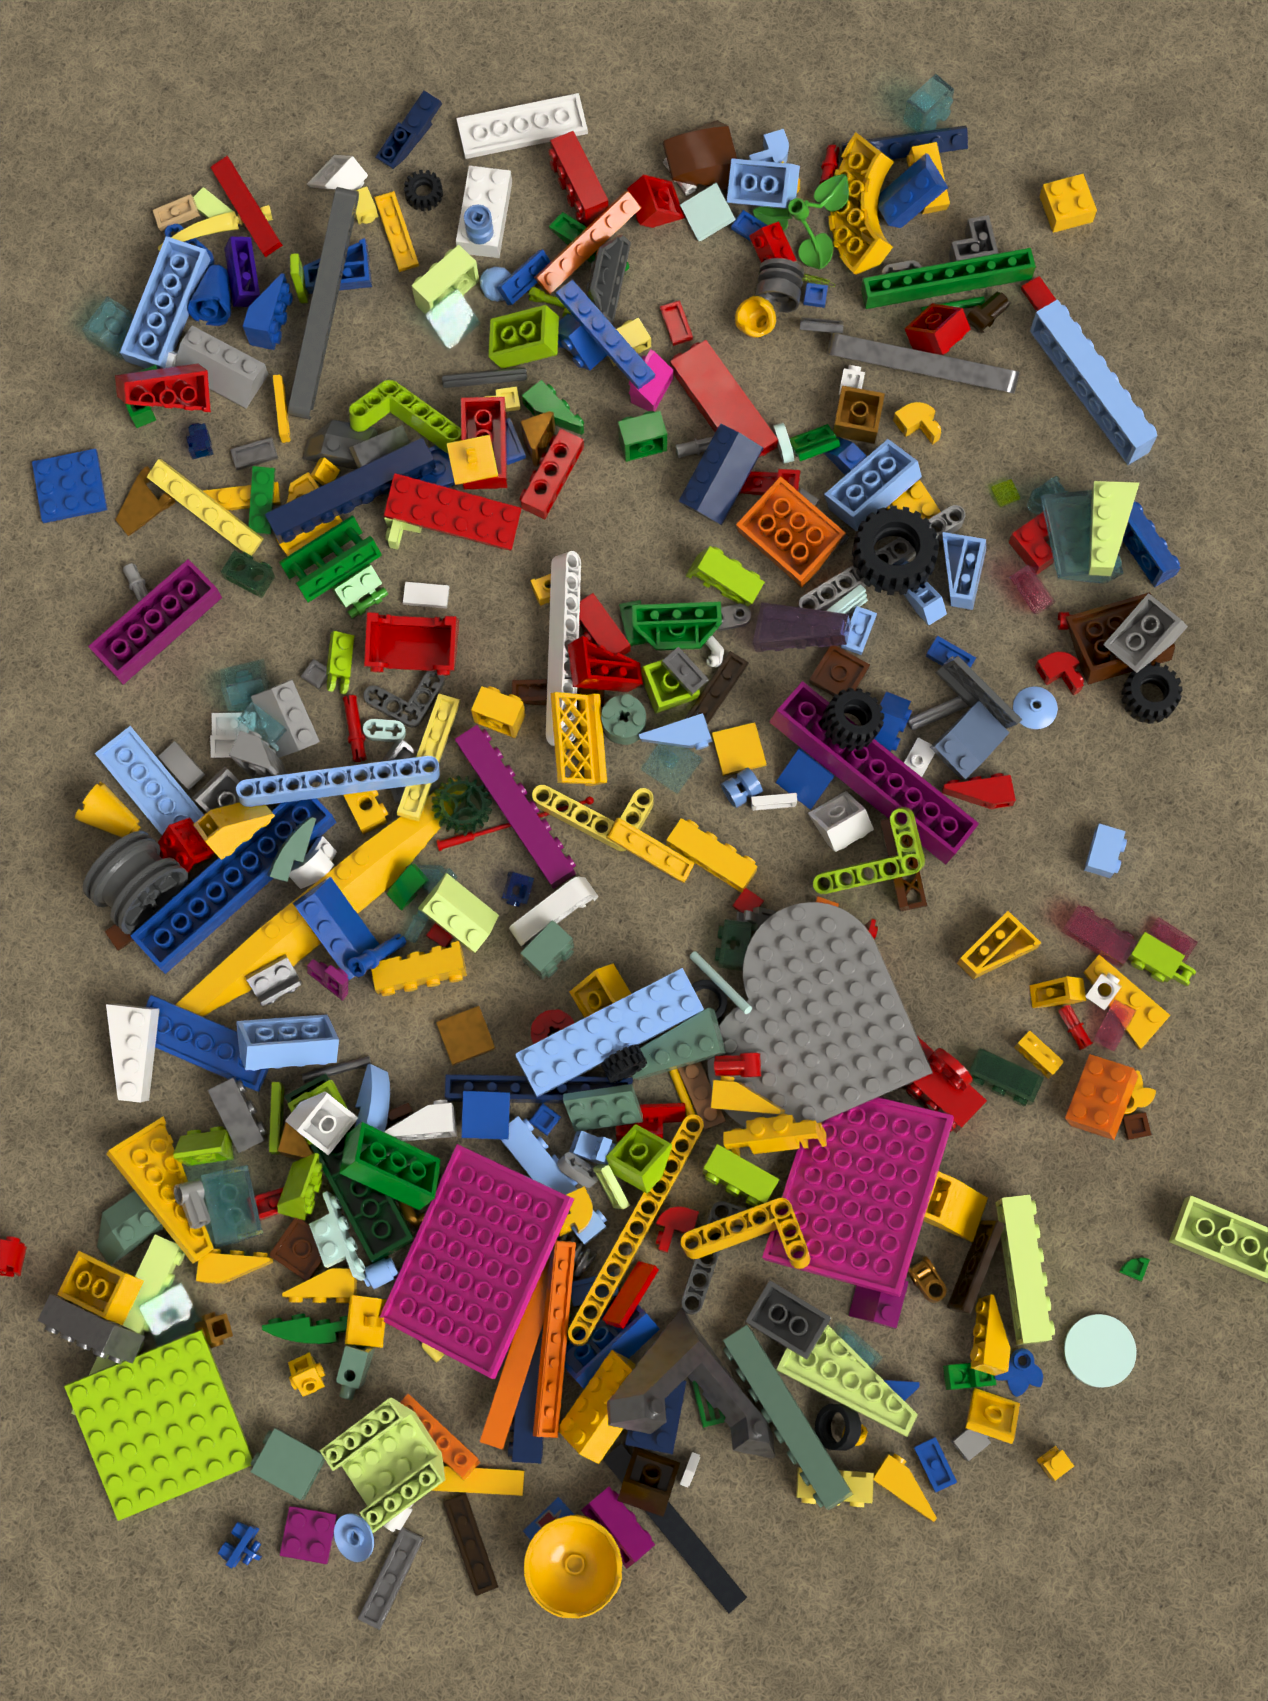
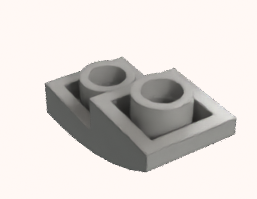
M175 741L159 755V758L188 790L205 776L195 761Z

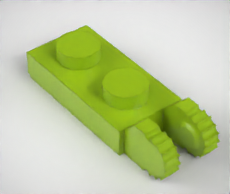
M333 631L330 634L326 675H328L327 691L332 692L335 689L338 677L341 678L340 694L348 692L354 635Z

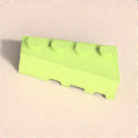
M1094 481L1091 499L1089 575H1112L1139 482Z

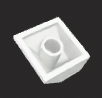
M334 155L307 185L313 188L336 189L341 187L358 190L363 186L364 180L368 175L353 156Z
M323 1092L300 1102L285 1122L329 1155L358 1117L327 1092Z

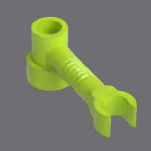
M536 287L530 289L528 300L550 303L565 308L562 314L563 317L567 314L572 315L557 297L545 294L544 291Z

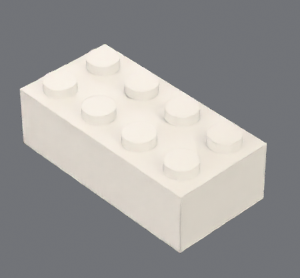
M469 166L456 237V246L460 245L469 255L500 258L512 187L510 170ZM477 204L484 205L490 210L494 230L491 240L480 245L474 244L467 238L464 222L465 211L470 206Z

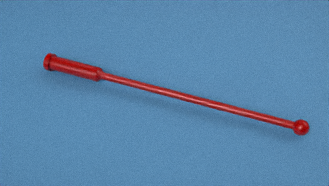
M589 796L579 803L591 805L594 799ZM566 805L556 809L560 812L567 810L568 806ZM543 812L537 815L541 818L550 814ZM506 823L475 833L467 832L441 841L437 840V846L439 851H443L442 849L472 841L475 837L511 827V825Z

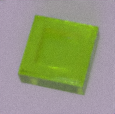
M1012 479L991 487L1000 507L1021 498Z

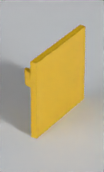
M490 435L447 443L455 485L498 476Z
M350 1295L345 1344L383 1348L385 1322L384 1318H380V1315L387 1301L386 1299Z

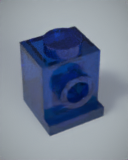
M195 423L188 427L190 435L186 436L192 459L214 455L206 424Z
M508 872L502 898L507 899L506 904L519 907L520 903L527 904L534 878L515 872ZM514 886L519 888V893L516 895L512 892Z

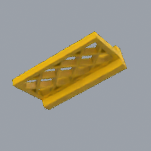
M550 693L558 783L585 784V786L607 783L600 694ZM559 699H562L566 704L564 710L559 706ZM577 700L579 703V711L574 706ZM569 711L576 717L573 722L567 717ZM562 721H563V722L567 725V727H568V729H567V731H566L565 733H564V731L561 729V722H562ZM579 722L581 727V733L576 728ZM571 733L577 738L575 744L568 738ZM564 743L570 749L567 755L563 751ZM580 745H582L583 756L578 751ZM573 755L579 761L576 767L570 760ZM566 765L572 772L569 778L565 777ZM582 767H584L585 778L579 772Z

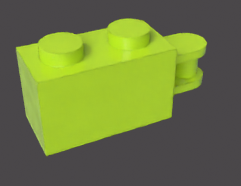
M1146 932L1140 936L1127 958L1132 961L1131 965L1138 970L1145 969L1152 973L1151 977L1161 983L1163 981L1168 983L1171 979H1174L1182 985L1188 986L1190 984V977L1196 974L1193 968L1182 962L1185 955ZM1178 968L1183 970L1181 975L1176 973Z

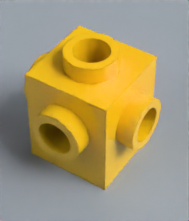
M310 1352L288 1362L291 1373L289 1377L290 1383L294 1390L299 1389L303 1397L325 1387L322 1378L326 1376L320 1362L316 1364Z

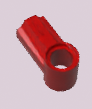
M760 1053L715 1056V1076L761 1077Z

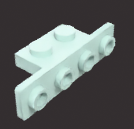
M326 1191L322 1194L330 1214L309 1224L321 1259L327 1268L347 1259L352 1276L362 1281L366 1279L364 1275L365 1266L355 1251L358 1249L355 1240L349 1235V1223L346 1217L342 1216L340 1210L342 1206L337 1196Z

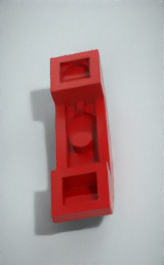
M778 469V473L751 471L740 493L763 496L780 476L798 491L801 471L791 469Z

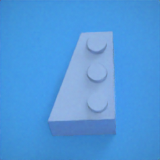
M942 532L951 606L973 610L986 553V539Z

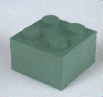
M552 920L521 952L522 960L542 980L546 976L550 978L558 970L556 966L561 960L565 962L573 955V938Z

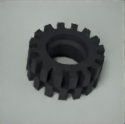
M419 170L420 174L413 172V177L410 175L407 177V181L404 183L406 200L411 207L414 206L415 210L420 208L421 211H425V208H428L429 211L432 210L431 206L436 208L438 206L437 202L441 203L442 183L434 172L430 174V170H426V173H423V170ZM421 185H427L432 191L426 196H419L416 194V189Z
M630 1045L628 1048L624 1047L623 1050H618L615 1054H611L609 1058H606L601 1063V1066L610 1083H616L641 1071V1068L646 1066L647 1061L638 1045Z

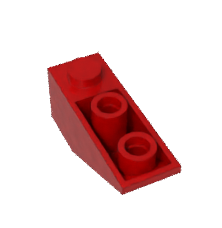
M1004 773L993 774L990 776L991 778L982 779L981 776L972 777L965 782L951 780L946 782L942 788L943 794L988 809L1013 806L1016 801L1011 775L1004 776Z

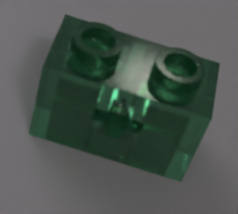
M725 919L724 926L719 925L718 939H722L721 948L716 947L714 961H719L718 968L743 971L744 958L750 942L752 923ZM731 940L736 941L735 944L737 946H735L734 950L730 949V945H728L731 943Z

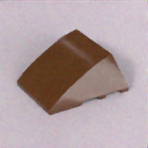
M716 120L663 141L672 180L698 186V184L712 186L717 183L720 189L728 191L731 159H737L729 126Z

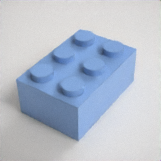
M731 159L727 203L788 209L790 201L795 199L797 195L800 166L789 163Z

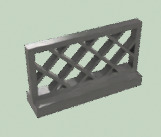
M951 656L935 672L970 708L979 700L1006 729L1021 722L1022 719L959 656Z

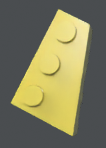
M797 1467L796 1497L801 1498V1503L816 1504V1500L813 1497L816 1491L811 1484L809 1486L805 1484L799 1474L803 1470L801 1467ZM839 1470L853 1493L852 1496L844 1501L850 1502V1506L864 1507V1503L873 1502L874 1473Z

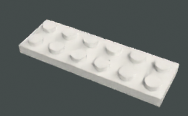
M579 93L456 118L465 159L550 142L551 139L574 131L576 136L588 134Z

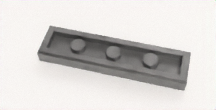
M402 1527L358 1620L378 1630L381 1629L424 1539L423 1537Z

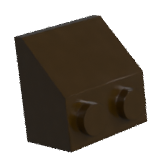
M634 1447L617 1501L663 1517L680 1462Z

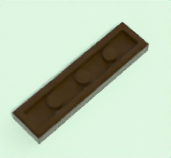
M730 651L684 719L703 713L708 725L749 662Z
M464 1493L443 1501L475 1596L498 1588L499 1586L467 1494Z

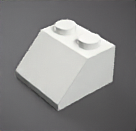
M847 791L808 813L825 842L835 852L846 848L852 842L865 837L874 830L866 809Z

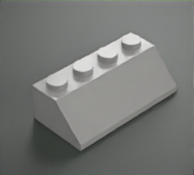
M194 326L190 327L180 342L175 361V367L200 364L208 370L209 389L244 408L248 407L269 375L264 363Z

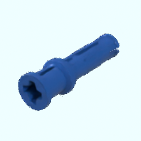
M396 934L376 948L366 949L359 957L351 958L348 961L350 972L356 977L365 975L368 969L376 968L379 965V961L406 945L405 937H401V934Z

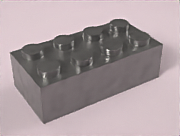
M52 1294L49 1295L37 1320L46 1325L45 1330L56 1335L61 1332V1338L72 1343L77 1340V1346L88 1351L93 1348V1354L104 1359L109 1355L108 1359L118 1364H122L123 1360L133 1364L145 1336L123 1325L106 1320L66 1299Z

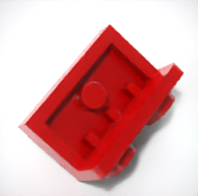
M779 221L762 227L749 236L761 263L771 258L797 261Z

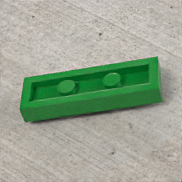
M252 467L249 527L256 533L271 534L272 529L265 514L273 510L276 468Z

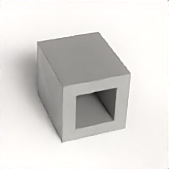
M967 1428L951 1441L966 1461H970L991 1443L988 1439L989 1436Z

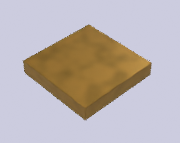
M480 1006L436 1022L452 1066L496 1049Z

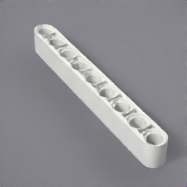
M574 551L555 556L551 563L546 739L552 746H555L550 693L577 694V687L572 685L568 644L579 638L581 559ZM559 699V706L564 710L566 704L562 699ZM571 711L568 712L567 717L573 722L576 717ZM562 721V722H561V729H562V730L564 731V733H565V732L567 731L568 727H567V725ZM571 733L568 738L572 742L575 739V736L573 733Z

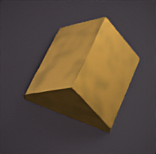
M551 411L521 421L523 440L533 465L537 467L555 432L554 413Z
M286 1122L278 1152L285 1157L297 1160L314 1154L305 1137Z

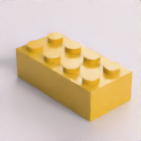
M613 1350L604 1359L588 1385L561 1421L558 1430L578 1454L598 1464L623 1430V1428L608 1426L607 1401L615 1394L619 1386L636 1366L630 1359Z

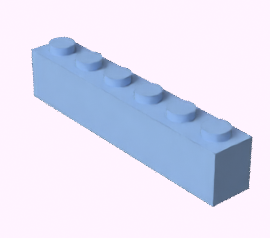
M519 1116L509 1123V1139L500 1140L531 1179L565 1195L577 1190L575 1185L578 1183L561 1172L557 1164L559 1159L555 1154L552 1157L546 1151L548 1145L541 1137L536 1139L531 1131L534 1128L526 1118L521 1120ZM599 1209L596 1212L593 1210L590 1223L584 1231L578 1234L574 1226L571 1229L585 1246L607 1228L604 1224L607 1219Z

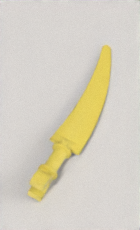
M270 206L261 207L260 209L267 220H273ZM235 211L197 222L170 238L184 242L213 233L239 230L238 225L242 226L244 222L239 214L236 216ZM163 243L160 246H158L159 251L161 250Z

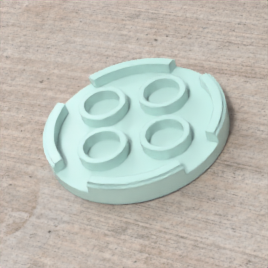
M1095 1314L1078 1320L1069 1329L1064 1341V1356L1067 1367L1079 1381L1092 1387H1110L1122 1382L1132 1371L1136 1361V1344L1131 1332L1121 1321L1108 1315Z

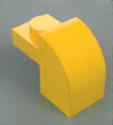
M921 402L910 403L894 414L893 422L905 437L920 428L933 445L939 441L941 436L940 425L937 421H933L936 411L928 404Z
M585 1186L566 1194L574 1198V1201L559 1236L571 1232L572 1226L575 1227L579 1234L589 1225L593 1206Z

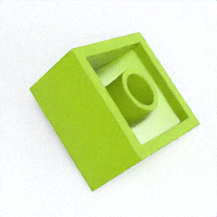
M635 1124L606 1156V1159L615 1176L648 1193L663 1176L672 1144Z

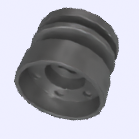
M782 258L765 260L760 265L759 283L757 284L755 296L765 298L773 305V308L775 302H781L779 312L788 313L795 311L799 306L800 288L803 283L804 270L802 266L794 261Z

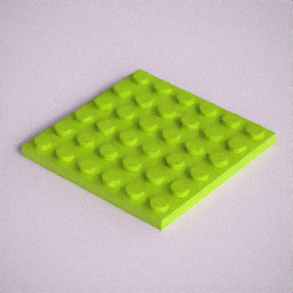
M202 1329L136 1355L133 1364L123 1361L122 1364H114L64 1386L117 1521L251 1466L250 1464L253 1460L252 1453Z

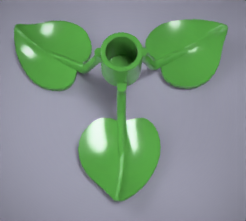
M841 174L821 183L814 193V199L820 204L810 203L808 200L804 202L800 198H795L790 201L788 209L758 207L753 210L754 216L766 225L779 221L783 231L788 227V219L794 217L795 220L801 221L811 239L801 243L799 257L805 265L818 270L823 269L832 258L833 242L825 233H820L814 237L806 222V218L809 215L808 207L822 208L825 206L828 211H837L843 208L849 198L848 178L846 174Z

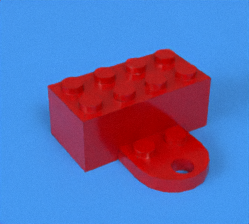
M918 1037L933 1073L905 1085L908 1088L906 1092L915 1100L919 1098L925 1104L923 1106L925 1109L953 1115L954 1119L950 1132L954 1131L957 1133L987 1100L970 1085L973 1078L957 1059L941 1048L933 1051Z

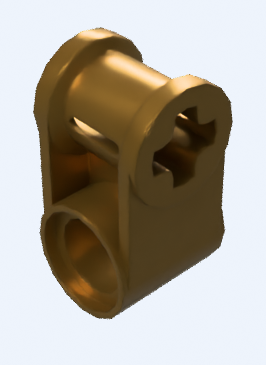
M927 1256L922 1257V1261L911 1268L909 1267L908 1275L929 1302L937 1303L945 1297L947 1292L946 1286ZM930 1286H938L941 1290V1295L939 1297L931 1296L929 1293Z

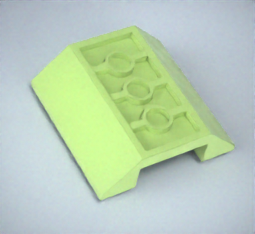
M392 1397L320 1450L332 1471L341 1466L343 1467L367 1507L359 1513L370 1526L372 1533L445 1481L442 1452L417 1414Z

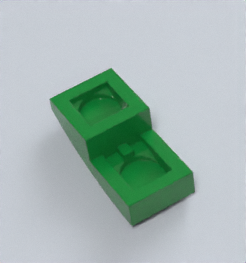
M411 864L395 881L387 895L402 911L417 896V892L429 879L416 864Z
M971 1363L943 1366L946 1390L997 1385L994 1375L972 1369Z

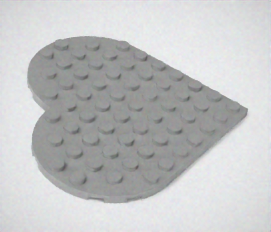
M807 902L791 905L776 912L758 928L748 945L743 964V981L748 997L746 1002L752 1007L750 1013L745 1014L739 1007H736L725 1017L719 1028L726 1050L725 1055L734 1056L740 1055V1053H760L761 1077L728 1076L735 1077L734 1082L745 1084L785 1110V1114L793 1115L796 1123L802 1120H816L817 1123H820L933 1073L878 946L871 933L861 921L839 907L819 902ZM715 1058L708 1059V1076L712 1090L713 1080H720L721 1076H715ZM724 1109L731 1118L746 1127L747 1120H754L757 1117L771 1118L780 1115Z

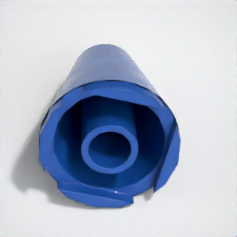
M221 265L208 267L188 303V312L194 320L199 322L201 319L208 321L206 325L220 326L226 324L231 316L228 271Z

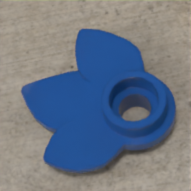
M1021 1348L1015 1350L1009 1358L1008 1372L996 1375L995 1379L999 1381L1007 1380L1011 1393L1018 1397L1027 1390L1029 1384L1041 1387L1043 1373L1034 1364L1033 1354L1029 1350ZM1020 1356L1026 1358V1364L1023 1366L1018 1363Z

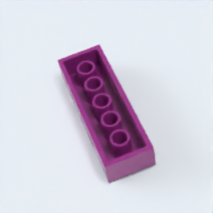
M187 559L88 647L98 660L124 685L222 599V596L213 583Z

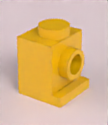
M551 574L536 580L535 578L530 580L539 605L542 606L549 603L551 588L546 586L551 584Z
M1056 1446L1037 1459L1044 1472L1053 1481H1056L1074 1467L1065 1452L1058 1450Z

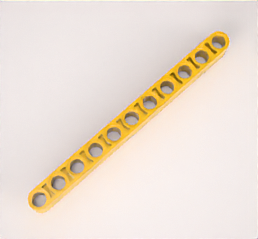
M692 1114L687 1116L671 1142L672 1149L667 1163H674L677 1170L673 1173L664 1170L662 1178L657 1182L664 1184L666 1190L663 1193H656L652 1188L648 1193H643L568 1330V1339L573 1345L583 1346L589 1340L700 1138L704 1124L702 1118L698 1115ZM690 1122H695L698 1124L699 1129L696 1132H691L687 1129L686 1125ZM679 1142H684L687 1144L688 1150L679 1152L676 1150L675 1145ZM645 1203H650L654 1206L655 1210L651 1214H646L642 1211L641 1206ZM633 1224H640L643 1227V1232L635 1235L630 1231V1227ZM623 1244H627L631 1247L632 1252L624 1256L619 1253L618 1248ZM611 1265H616L619 1267L620 1273L612 1277L607 1273V1268ZM605 1286L608 1288L609 1294L604 1298L598 1297L595 1293L597 1287ZM588 1307H593L597 1311V1316L593 1319H588L583 1314L584 1310ZM574 1329H583L586 1333L585 1337L582 1340H575L572 1337Z

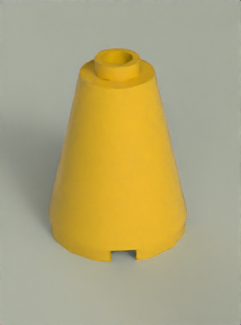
M101 781L99 785L96 784L82 802L84 804L83 811L78 809L75 815V819L82 823L122 838L141 829L139 819Z

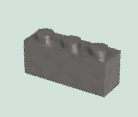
M233 1077L208 1090L238 1153L265 1140L264 1135L267 1134V1131L261 1121L257 1122L254 1116L257 1111L251 1100L247 1102L243 1094L247 1091L241 1079L237 1081Z

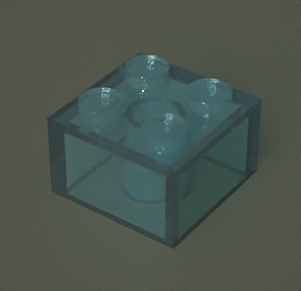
M935 74L907 100L903 123L915 133L935 130L937 123L940 120L945 121L951 113L950 108L954 100V88Z

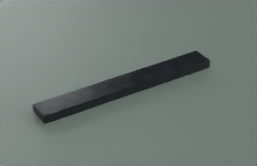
M620 1444L603 1461L623 1483L631 1455ZM669 1501L663 1517L645 1511L728 1614L747 1598Z

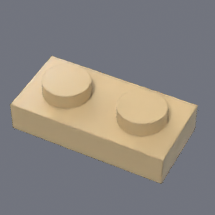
M191 194L153 210L161 232L165 231L169 225L181 224L200 216L194 197Z

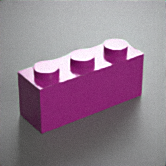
M609 1486L581 1511L586 1517L605 1527L614 1537L620 1549L622 1564L627 1569L654 1547L655 1544L652 1541L651 1535L639 1525L634 1513L628 1510L622 1502L617 1501L619 1494Z

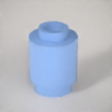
M383 1258L365 1267L364 1275L366 1279H364L367 1287L372 1286L373 1289H376L394 1280V1277L399 1273L392 1258Z

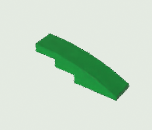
M564 212L549 226L550 230L567 245L587 228ZM597 250L587 259L588 262L592 263L594 261ZM628 262L626 264L625 272L630 268Z

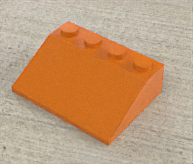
M781 476L736 524L737 531L802 588L816 574L846 535V532Z

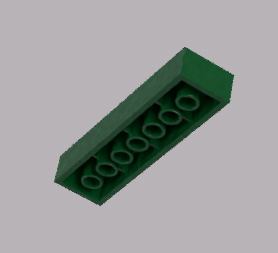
M325 1073L284 1097L289 1103L305 1092H311L331 1079ZM353 1124L352 1127L348 1130L347 1133H349L352 1129L355 1128V1125H354V1124ZM347 1133L329 1155L316 1145L311 1144L313 1152L319 1154V1163H322V1169L372 1263L391 1255L414 1241L415 1238L394 1198L340 1174Z

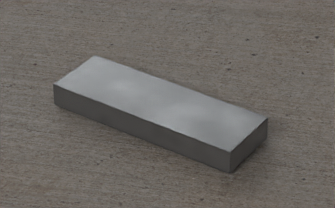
M403 425L351 446L349 449L359 468L410 444Z

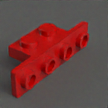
M685 1103L639 1104L643 1114V1122L616 1126V1141L620 1142L635 1124L663 1139V1123L683 1122L686 1118Z

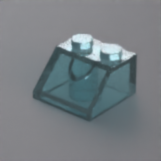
M107 296L82 330L88 341L122 361L124 358L120 351L134 315L123 305Z
M264 659L221 669V689L228 712H238L245 710L247 707L255 706L251 696L270 688Z

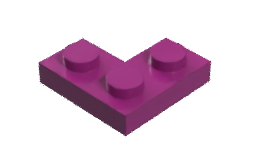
M314 959L307 965V973L340 1000H344L348 995L349 979L347 978L348 975L341 968L336 969L332 965L328 967L323 962L318 963Z

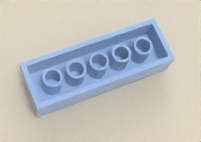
M167 236L165 237L120 351L125 362L143 368H149L156 365L157 369L165 368L168 353L175 351L188 319V303L211 260L206 249Z

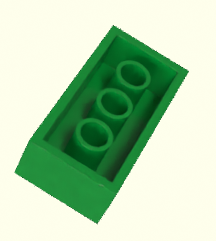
M361 1122L346 1135L340 1174L420 1210L435 1199L441 1159Z

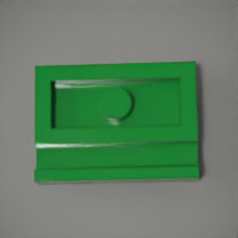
M828 424L789 438L793 452L796 457L798 456L799 461L840 447L839 439L836 438L835 433Z

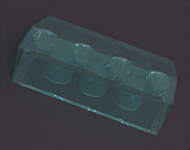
M1092 490L1044 494L1040 496L1058 579L1103 584L1124 574L1118 552L1111 576L1089 575Z

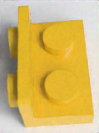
M1031 1031L1014 1047L1048 1079L1064 1063L1059 1056Z

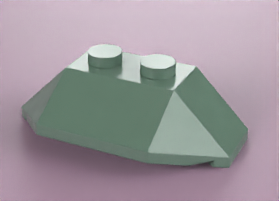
M134 1190L102 1212L97 1247L108 1264L112 1265L163 1230L164 1227Z

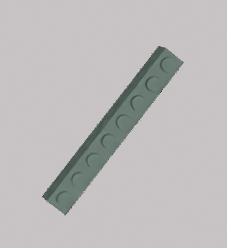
M745 1325L724 1339L723 1342L727 1346L723 1349L730 1361L734 1359L739 1367L736 1369L738 1375L743 1382L745 1380L749 1382L751 1386L748 1389L755 1402L760 1400L764 1407L761 1412L767 1422L773 1421L777 1428L774 1431L776 1437L781 1444L784 1442L790 1449L786 1452L794 1465L797 1463L800 1465L803 1471L799 1474L807 1486L811 1484L816 1491L813 1497L820 1508L825 1506L826 1509L830 1510L852 1496L851 1489L751 1328Z

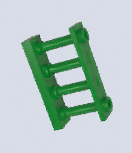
M353 515L279 562L289 580L294 576L299 578L300 581L296 582V585L308 603L382 556L371 536L364 540L359 536L363 532ZM352 540L355 546L344 552L341 547ZM334 552L337 557L325 563L323 558ZM315 564L318 569L307 575L304 570Z

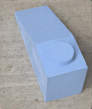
M928 582L924 585L920 584L919 588L913 592L908 589L907 594H904L916 613L928 626L947 614L942 596Z
M703 713L639 734L642 742L684 748L695 747L696 750L709 746L708 743L712 742Z

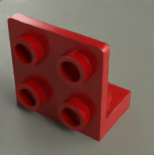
M190 817L168 825L158 841L161 850L159 856L162 859H175L188 873L194 864L211 858L215 853L199 834Z

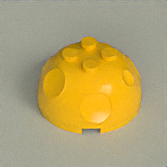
M582 1515L565 1516L547 1523L534 1535L525 1554L524 1576L528 1590L543 1609L558 1617L583 1618L601 1610L617 1593L622 1580V1558L614 1537L605 1527L591 1518Z

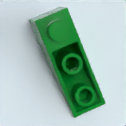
M540 380L522 395L524 406L534 416L551 411L554 413L556 426L581 435L584 433V421L582 418L570 411L568 403L556 396V391L550 384L546 385Z

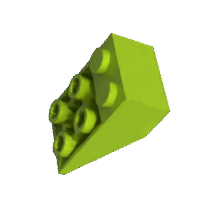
M318 1153L292 1163L277 1205L278 1213L302 1219L303 1221L306 1220L307 1214H312L315 1206V1192H320L323 1179H321L323 1173L321 1171L322 1163H319Z

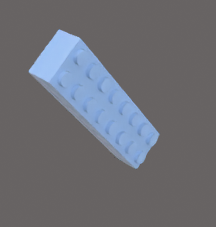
M1057 299L1037 311L1030 329L1031 334L1126 464L1129 465L1149 453L1158 436L1155 427L1148 423L1142 409L1131 400L1130 393L1123 389L1117 375L1106 366L1105 359L1097 354L1092 341L1088 338L1086 339L1083 335L1080 325L1069 316L1067 307L1061 305Z
M683 968L521 1050L515 1054V1057L537 1098L601 1065L606 1058H609L611 1054H615L616 1051H621L624 1047L628 1048L630 1045H639L702 1012L704 1008Z

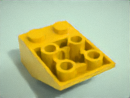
M239 802L212 809L193 825L204 841L222 860L226 856H230L240 844L250 840L253 834L261 827L267 826L275 815L267 805L245 807Z
M938 1171L923 1221L973 1242L988 1198L961 1181Z

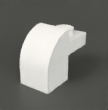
M323 836L317 838L309 852L305 854L303 862L294 860L289 877L300 889L316 883L334 866L332 860L337 851Z

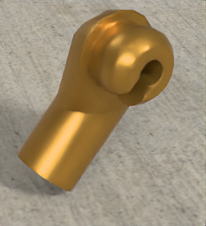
M399 1201L398 1205L405 1220L419 1229L425 1213L417 1216L413 1207Z

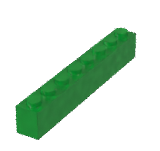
M1027 248L863 278L861 292L865 309L1030 280L1033 277L1036 266L1032 250Z

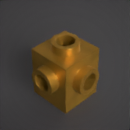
M215 1312L201 1316L202 1321L194 1323V1332L202 1329L210 1348L223 1345V1339L233 1336L227 1313L216 1316Z

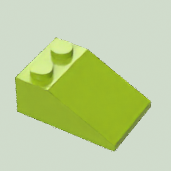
M223 1126L212 1127L210 1132L201 1133V1130L187 1131V1135L180 1136L173 1156L174 1159L186 1166L233 1160L232 1139L227 1129L224 1130Z

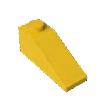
M721 1076L720 1080H713L711 1108L785 1114L783 1108L741 1082H734L735 1077Z
M895 1453L893 1456L887 1454L874 1473L873 1481L930 1521L935 1522L937 1517L910 1469L905 1466L907 1461Z

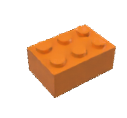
M1089 1054L1065 1117L1067 1122L1073 1127L1115 1140L1138 1079L1135 1069Z

